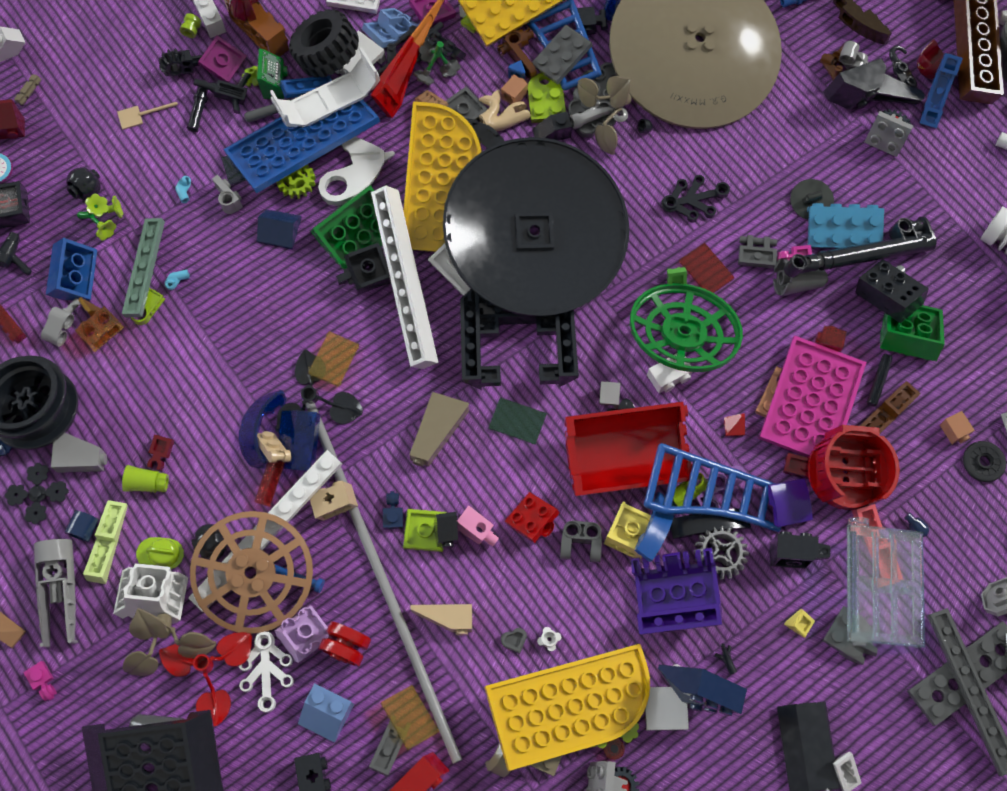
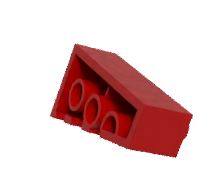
M434 752L423 756L389 791H430L432 788L435 790L443 782L442 778L450 770Z

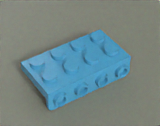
M813 203L812 206L807 208V212H809L808 245H811L812 248H844L883 241L884 208H878L879 205H867V208H860L859 204H850L849 207H842V204H831L830 207H823L822 203Z

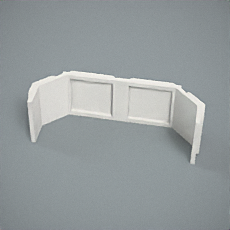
M362 47L359 48L361 58L351 72L291 101L277 99L273 90L270 91L271 101L286 126L305 127L312 125L368 96V93L379 83L380 77Z

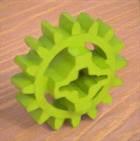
M307 164L276 183L279 191L283 192L284 196L289 194L290 199H293L294 195H296L300 199L301 194L306 197L307 191L312 192L311 186L316 185L314 181L316 177L313 169L309 168Z

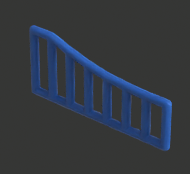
M566 0V2L553 7L527 23L544 48L552 41H548L544 36L545 34L575 22L577 27L575 31L588 39L574 0ZM568 8L572 14L541 29L535 24ZM592 47L587 52L588 57L580 60L570 72L591 64L593 72L569 82L564 77L560 82L564 91L576 87L579 79L588 78L592 80L601 76L602 73Z
M663 443L658 445L644 500L645 508L663 514L722 516L754 524L775 532H780L782 526L777 527L773 522L765 520L769 502L768 485L776 483ZM664 453L675 456L664 504L661 505L653 502ZM685 459L693 462L683 506H671L682 460ZM700 466L710 468L702 506H691ZM719 471L727 474L728 479L721 508H713L710 505ZM736 478L746 481L739 512L729 510ZM753 484L763 487L757 517L747 514Z

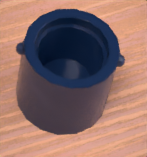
M74 510L64 533L79 540L89 542L99 519L85 512Z

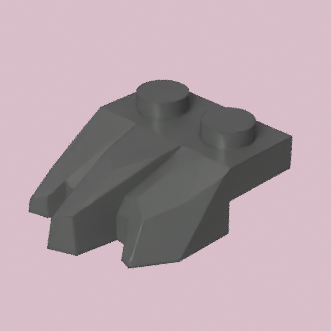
M845 606L841 608L822 640L839 651L841 656L860 665L864 664V653L876 657L878 648L870 642V640L877 639L871 626L863 617Z

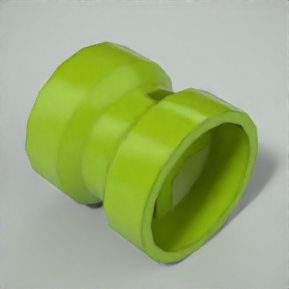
M187 13L179 31L188 38H195L198 32L197 29L200 28L202 21L198 16Z

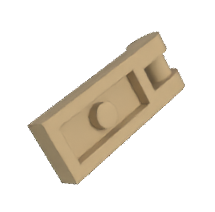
M269 431L255 433V442L270 463L277 462V460L290 462V450L285 449L275 433Z

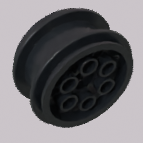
M32 355L19 356L1 363L0 440L16 449L32 450L48 446L66 433L71 427L78 410V393L73 382L62 373L54 362L44 357Z

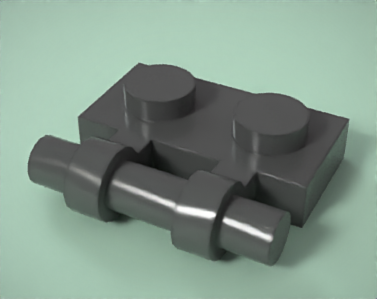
M753 235L739 237V243H744L746 246L740 245L738 265L775 268L777 249L770 248V246L776 247L777 239H770L767 236L758 238L753 237ZM753 244L762 245L763 247H754Z

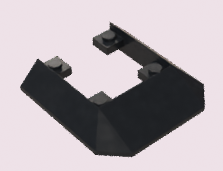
M471 289L460 298L462 382L482 390V387L501 386L500 366H481L480 338L499 337V325L536 324L537 336L555 335L557 364H539L540 385L558 384L561 387L579 378L574 310L555 316L532 317L502 310L482 299Z

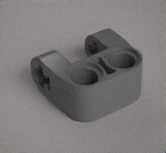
M567 522L563 528L560 559L570 560L571 543L591 544L590 562L600 563L602 547L601 527L594 522ZM574 528L577 530V534L571 536L567 533V529ZM595 530L597 536L589 537L587 531Z

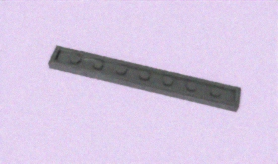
M948 608L927 615L995 769L999 777L1007 775V737Z

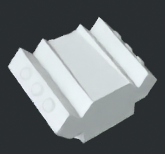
M135 563L133 568L128 567L122 570L113 614L122 619L127 616L133 618L137 608H140L155 616L162 613L169 614L172 617V624H175L181 620L188 577L180 572H171L170 567Z

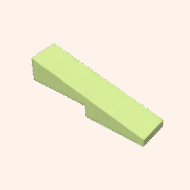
M107 501L95 533L96 541L83 573L86 581L101 584L107 583L127 511V503Z

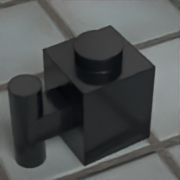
M594 7L577 8L587 36L596 34V25H601V30L603 31L608 29L605 9H600L599 15H595Z

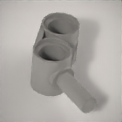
M854 41L844 43L839 57L840 62L847 70L869 62L868 56L865 53L858 52L860 46Z
M75 298L66 308L54 307L51 309L45 327L41 332V339L58 347L65 343L67 332L62 330V328L69 329L73 324L74 315L72 312L81 304L78 301L79 299Z

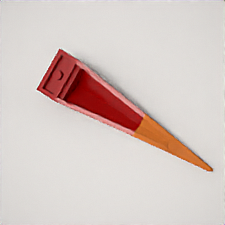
M444 0L436 1L382 73L379 83L371 94V97L387 117L393 118L402 105L410 76L419 55V48L423 45Z

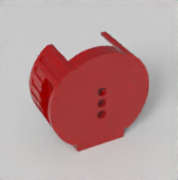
M840 425L825 433V439L821 440L814 447L808 460V478L813 491L822 502H826L839 509H857L887 499L896 488L899 480L900 468L897 454L890 442L884 436H880V430L876 427ZM843 458L847 460L846 464L842 462Z

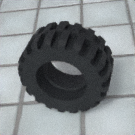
M326 9L325 11L317 12L315 15L312 14L307 20L302 21V24L295 29V33L292 34L289 42L290 54L303 72L309 76L319 78V76L327 77L328 74L332 75L335 71H340L345 64L350 62V59L356 54L355 50L358 49L359 36L344 13L334 9Z

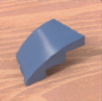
M395 8L380 9L377 22L363 23L362 30L381 48H386L389 43L394 44L399 40V37L406 33L410 26L418 27L419 24L412 21L411 16L403 14Z

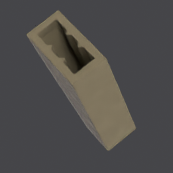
M432 392L409 455L413 464L420 467L424 465L430 466L468 414V402Z

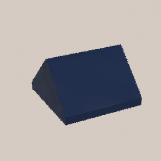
M266 209L258 216L257 243L293 249L302 216Z

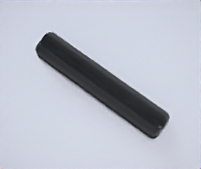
M883 354L867 399L868 405L876 407L879 402L893 360L891 355Z

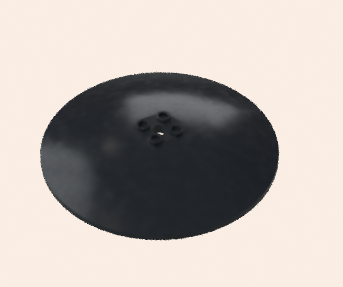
M526 137L507 140L484 150L468 162L460 171L449 190L445 202L443 235L447 253L455 270L466 285L478 296L490 304L514 314L546 317L576 310L594 300L609 286L620 270L626 255L629 241V219L625 201L615 181L590 155L561 141ZM535 227L540 233L532 235L529 229Z

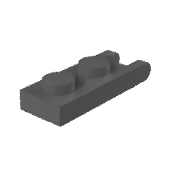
M393 715L368 768L388 777L411 726L407 722L403 730L393 725L396 717Z

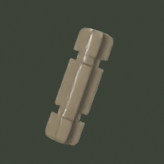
M32 74L29 82L25 83L19 91L20 94H17L14 98L15 102L19 105H24L27 101L26 98L31 96L36 89V85H39L41 82V78L36 74Z

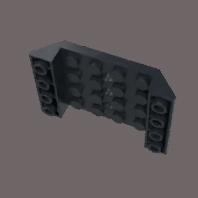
M211 710L190 712L187 719L106 730L104 724L82 727L92 791H150L147 788L149 783L155 784L158 787L157 791H223ZM148 743L151 746V750H142L140 744ZM151 763L155 770L147 771L143 765Z

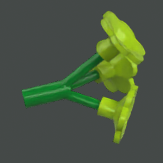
M93 194L85 200L87 212H78L77 217L79 219H91L96 223L98 227L96 236L103 241L114 234L116 224L112 220H107L105 223L99 222L95 216L101 217L103 213L115 212L119 218H122L123 210L116 196H113L112 205L108 206L105 197Z

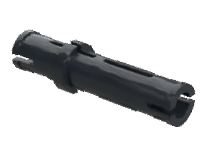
M198 87L197 92L193 96L194 103L187 125L188 130L191 132H198L203 108L208 100V89Z

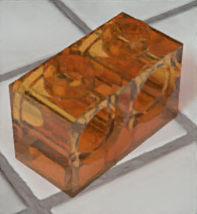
M103 306L101 309L96 310L87 321L82 322L75 332L96 352L124 327Z

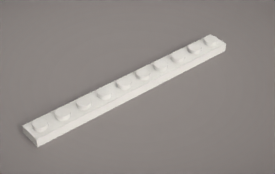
M326 450L268 513L289 522L341 467L342 463ZM267 520L264 532L276 536L284 527L274 521ZM246 536L238 544L241 550L252 548L254 536ZM263 538L260 549L263 550L270 541ZM231 552L222 563H228L234 554ZM214 570V581L217 589L227 583L224 571ZM208 577L198 587L202 599L212 593ZM192 593L189 599L203 612Z

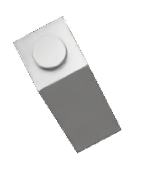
M64 433L53 442L51 468L57 473L104 471V465L107 464V454L100 447L67 433Z

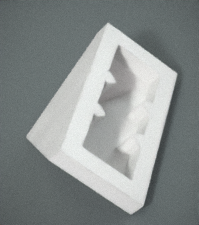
M851 752L840 755L833 765L842 791H852L862 783Z

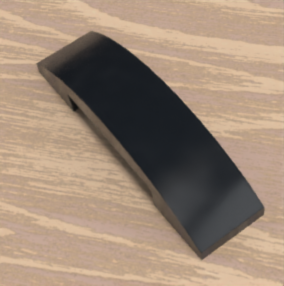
M740 508L729 510L739 512ZM690 514L673 518L671 532L673 539L704 534L707 532L706 530L713 532L714 527L717 531H720L721 526H723L724 530L730 527L731 531L749 529L751 525L747 522L722 516Z

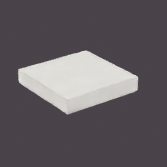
M650 687L649 698L645 708L646 730H688L687 704L680 700L672 687Z

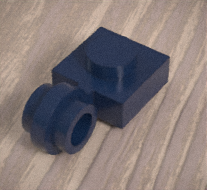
M390 491V493L386 494L387 505H391V508H383V529H403V507L395 508V505H399V493Z

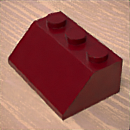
M0 100V140L25 137V118L13 100Z

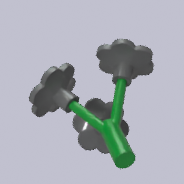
M425 41L423 46H420L421 60L427 61L430 64L424 71L417 70L414 72V76L417 77L418 81L426 85L434 83L430 73L438 57L443 61L440 72L444 78L454 77L457 71L460 70L461 67L457 59L446 60L443 56V42L439 41L436 46H433L428 41Z

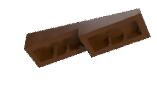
M905 381L860 426L879 428L881 434L921 393L909 382Z

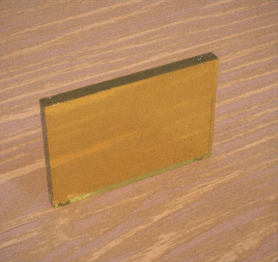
M329 331L308 374L340 387L356 351L359 349V344Z
M412 685L381 702V706L407 750L440 732Z

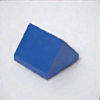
M521 60L509 65L508 78L516 75L525 80V69Z

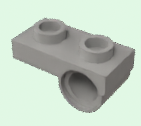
M218 174L213 177V183L220 192L218 200L223 211L227 214H232L243 208L240 202L242 200L241 196L237 191L233 192L230 189L231 186L225 178L222 180Z

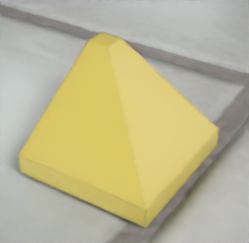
M800 609L784 625L805 638L815 620L803 609Z

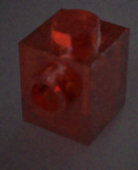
M824 326L821 332H817L815 342L841 352L844 347L847 331L840 330L835 326Z

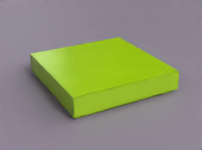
M407 509L403 548L443 552L442 546L437 547L433 523L436 514L447 512Z

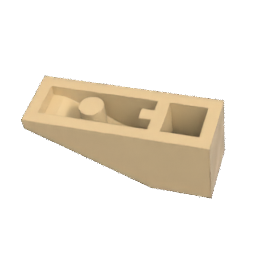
M472 604L410 606L412 613L450 632H456V635L465 636L468 635V632H472Z

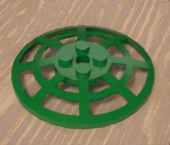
M672 283L653 287L637 298L630 314L631 333L639 347L657 362L680 371L706 372L723 367L736 356L743 339L741 322L732 307L713 292L694 285ZM685 293L686 298L685 303L671 302L663 304L658 295ZM693 296H699L709 301L720 310L711 315L706 310L692 305ZM652 299L656 308L650 312L647 320L637 316L639 308L647 300ZM680 308L683 309V313L671 315L668 309ZM694 311L706 319L701 321L697 317L690 315V313ZM659 313L665 318L662 326L652 322ZM726 315L733 326L735 337H723L722 328L717 320ZM635 322L645 326L649 344H644L635 329ZM712 324L717 337L707 336L706 327ZM651 329L661 332L663 340L656 342L652 336ZM705 342L716 344L710 353L701 348ZM722 344H734L731 354L726 359L720 362L714 358L720 351ZM669 345L676 349L677 356L668 353L662 347ZM656 349L664 356L676 360V363L671 362L665 358H662L661 356L654 353L652 350ZM695 351L701 356L698 358H685V352ZM708 361L712 364L707 366H687L684 365V362L698 363Z

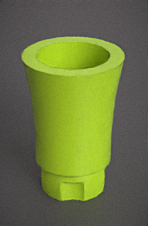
M126 465L122 479L123 492H166L169 475L159 471Z

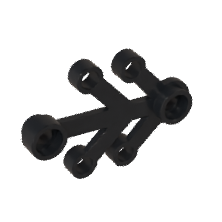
M696 175L686 196L678 198L680 193L687 188V181L679 179L672 195H667L662 199L661 207L665 212L673 213L676 211L686 216L687 220L691 223L698 220L699 214L696 210H689L682 205L688 204L704 212L707 218H713L716 213L715 207L708 206L700 201L713 197L726 198L729 194L730 186L725 182H720L713 190L695 194L705 181L702 175Z

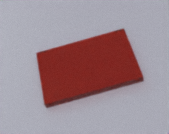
M703 243L679 260L680 264L686 268L687 272L701 288L713 293L735 278L706 243Z

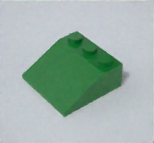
M922 305L902 323L884 313L880 334V349L937 362L945 345L942 309Z

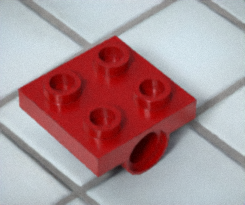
M529 492L504 522L535 543L541 535L547 537L552 533L554 529L553 521L560 512L552 505Z

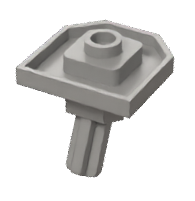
M1007 577L989 583L982 592V602L987 613L998 617L1007 614Z

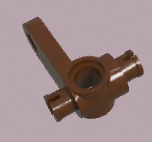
M530 28L524 31L522 29L513 30L502 39V44L497 46V51L501 56L508 53L515 63L521 60L525 69V75L528 79L537 76V70L522 49L529 44L530 39L534 38L533 31Z

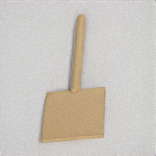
M173 102L143 112L139 111L138 106L117 111L122 130L143 124L142 115L178 105V103Z

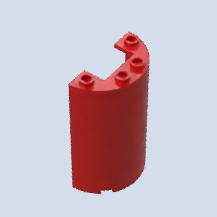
M684 402L565 417L567 459L570 478L573 479L574 483L572 487L575 496L647 487L660 443L689 452V445L685 443L684 437L687 435L686 424H683L686 421V417H688L687 405H684ZM664 453L657 485L669 483L675 456ZM682 460L677 483L689 481L692 469L690 461Z

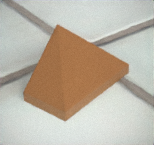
M0 612V641L13 648L26 631Z

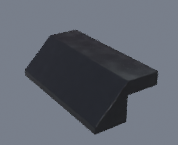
M826 702L778 706L777 712L789 791H822L827 788L829 790L840 789L839 780L833 765L835 755Z

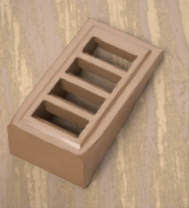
M428 90L415 98V102L435 103L447 107L449 105L445 100Z

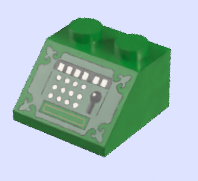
M259 49L257 81L263 99H271V90H273L277 99H284L280 81L288 77V66H285L283 58L264 49Z

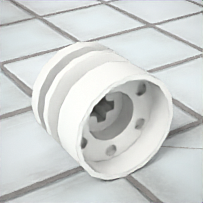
M1003 206L980 239L990 246L999 240L1000 243L997 249L999 251L1005 244L1007 245V208Z

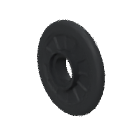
M987 441L974 442L964 452V467L968 474L978 481L993 482L999 479L1006 470L1005 455L993 443ZM980 457H986L989 460V466H983L980 463Z

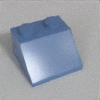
M314 683L304 703L298 725L335 743L354 704Z

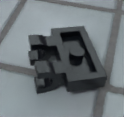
M436 30L431 36L432 40H428V43L436 46L439 41L443 42L442 53L446 56H451L454 59L459 57L463 60L467 55L457 48L452 41L443 38L442 34Z

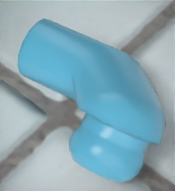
M188 270L170 273L165 280V287L173 290L181 280L190 279Z

